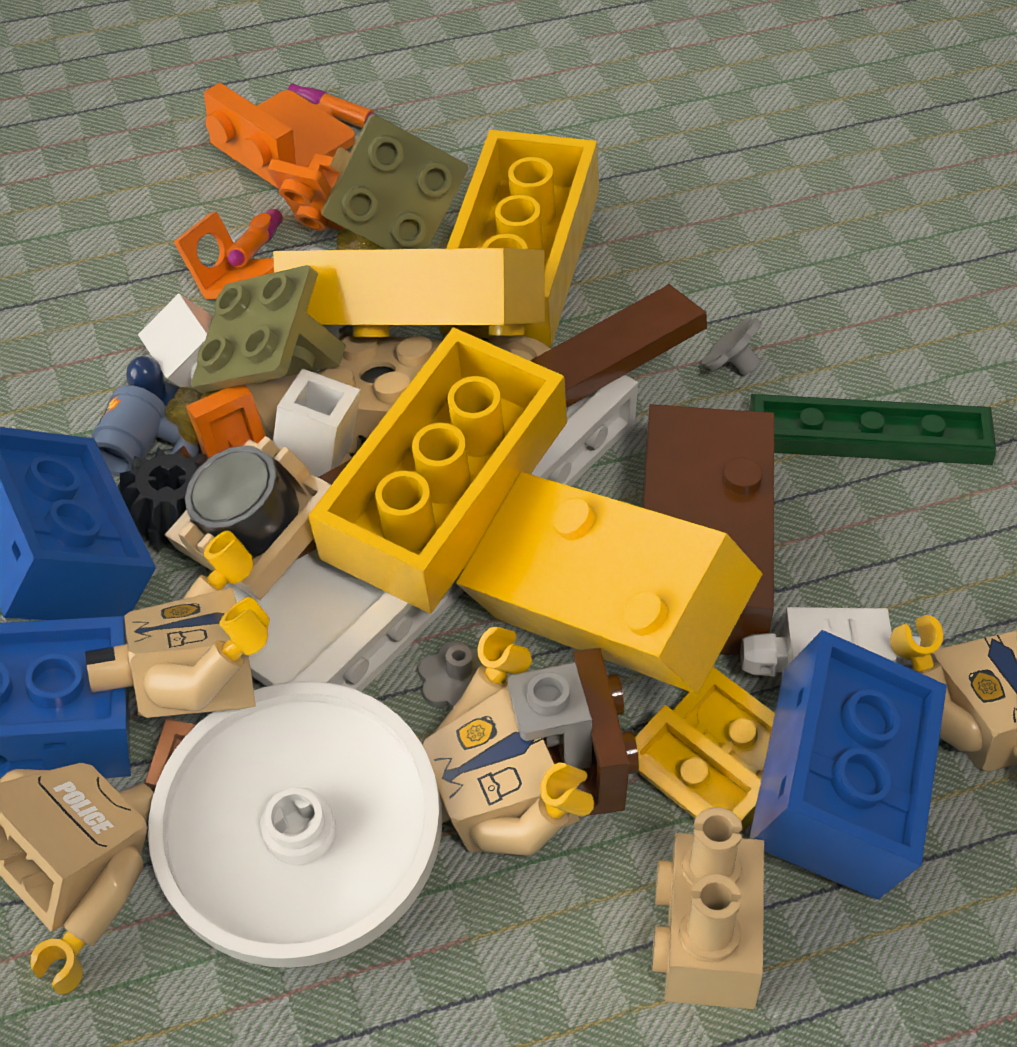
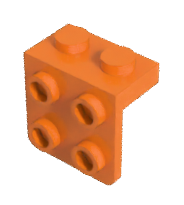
M220 82L204 91L207 114L205 124L209 132L210 143L275 187L277 186L267 171L271 159L309 167L314 152L334 157L339 146L347 150L355 144V132L352 128L293 91H281L258 106Z

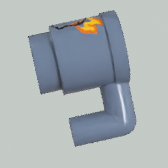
M124 385L115 389L107 403L105 412L91 435L95 439L111 474L115 476H120V473L132 470L134 456L146 458L157 437L175 444L171 454L185 446L191 457L198 455L201 449L192 425L168 416L166 406L155 394L133 385Z

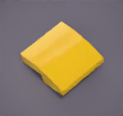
M712 667L698 695L689 692L673 710L664 705L635 737L639 759L638 773L693 818H696L700 812L708 808L720 807L730 810L737 815L742 823V831L739 832L741 834L753 823L775 713L715 667Z

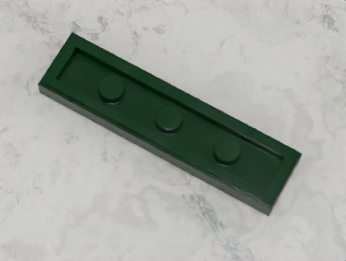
M751 394L749 411L774 413V453L993 465L997 452L991 407Z

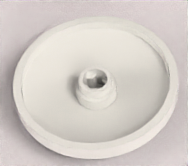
M313 681L280 683L254 690L256 707L213 711L184 737L167 761L157 782L149 813L148 842L153 869L162 891L177 914L196 935L215 949L233 958L263 966L291 968L329 962L361 949L384 934L407 912L421 893L437 858L442 830V804L434 771L421 742L401 717L386 705L367 694L338 684Z

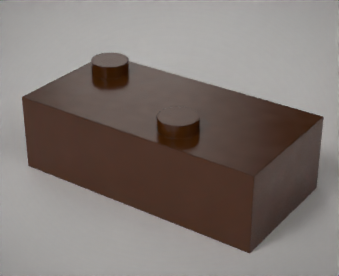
M649 404L642 508L727 533L763 573L720 654L740 656L742 638L751 634L770 633L774 611V413Z

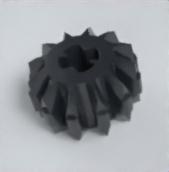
M182 446L174 454H165L158 447L155 457L152 459L134 456L132 470L120 473L118 489L143 541L150 540L157 552H160L168 543H171L165 536V533L187 510L185 495L188 483L197 469L208 460L206 454L191 457L185 446Z

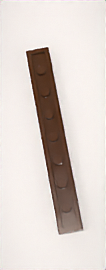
M668 284L530 361L564 376L567 408L707 329V312L672 285ZM350 460L318 478L332 485ZM315 539L298 556V559L317 549Z

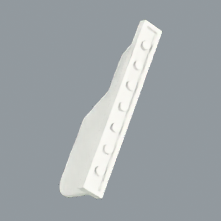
M623 375L566 408L567 424L531 475L572 486L635 424L638 382ZM317 549L299 559L297 558L260 601L234 584L228 583L224 588H233L236 602L246 597L254 598L270 618L266 645L257 653L249 655L251 675L266 686L287 682L313 681L338 684L360 692L464 592L456 584L461 575L460 573L432 614H429L320 560Z

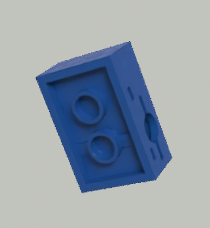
M0 427V609L3 617L24 620H59L125 616L130 611H133L156 566L95 439Z
M124 616L0 623V778L14 769L53 770L77 763L92 765L104 778L131 776L129 687L92 693L85 651L127 644Z
M821 630L784 669L749 839L764 840L765 852L877 900L922 866L947 685Z

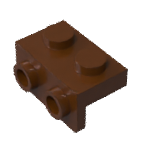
M601 648L573 651V663L575 662L592 718V765L581 769L587 772V779L581 782L576 789L589 793L593 797L594 808L586 816L624 811L628 774L638 773L639 759L633 732H622L618 715L624 714L621 681L618 674L607 675ZM558 746L548 747L547 749L554 764L562 763Z

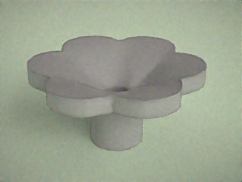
M749 317L744 319L732 331L726 333L714 344L712 351L701 361V366L705 370L710 369L714 371L724 363L732 362L743 375L750 373L757 367L761 359L748 346V343L761 327V322L757 318L751 319Z
M452 641L444 644L438 654L429 655L422 659L419 663L418 673L420 679L424 682L422 688L423 698L428 704L435 707L448 705L451 710L464 694L477 669L483 665L478 657V648L470 649L462 642Z

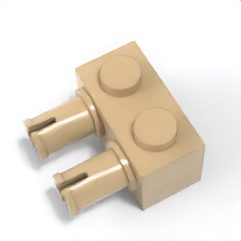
M720 807L708 808L700 812L695 818L693 834L675 833L672 861L658 860L655 905L669 906L668 927L655 926L652 972L666 973L665 1002L755 1010L763 976L764 840L742 838V834H739L742 831V823L736 814Z

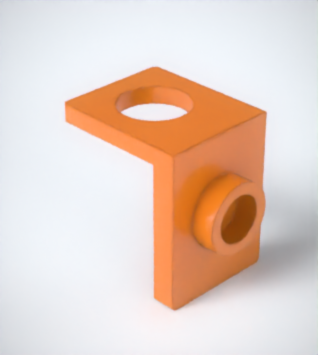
M211 212L174 241L205 300L217 299L226 284L274 273V258L250 259L246 265L240 268L234 267L228 262L226 253L234 242L217 212ZM205 234L212 235L218 242L220 249L219 258L212 267L203 265L197 254L198 242Z

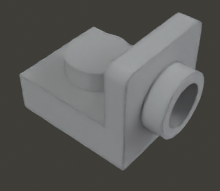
M575 662L510 675L507 679L508 692L521 739L529 741L543 738L547 748L558 746L562 763L578 769L590 767L592 765V718Z

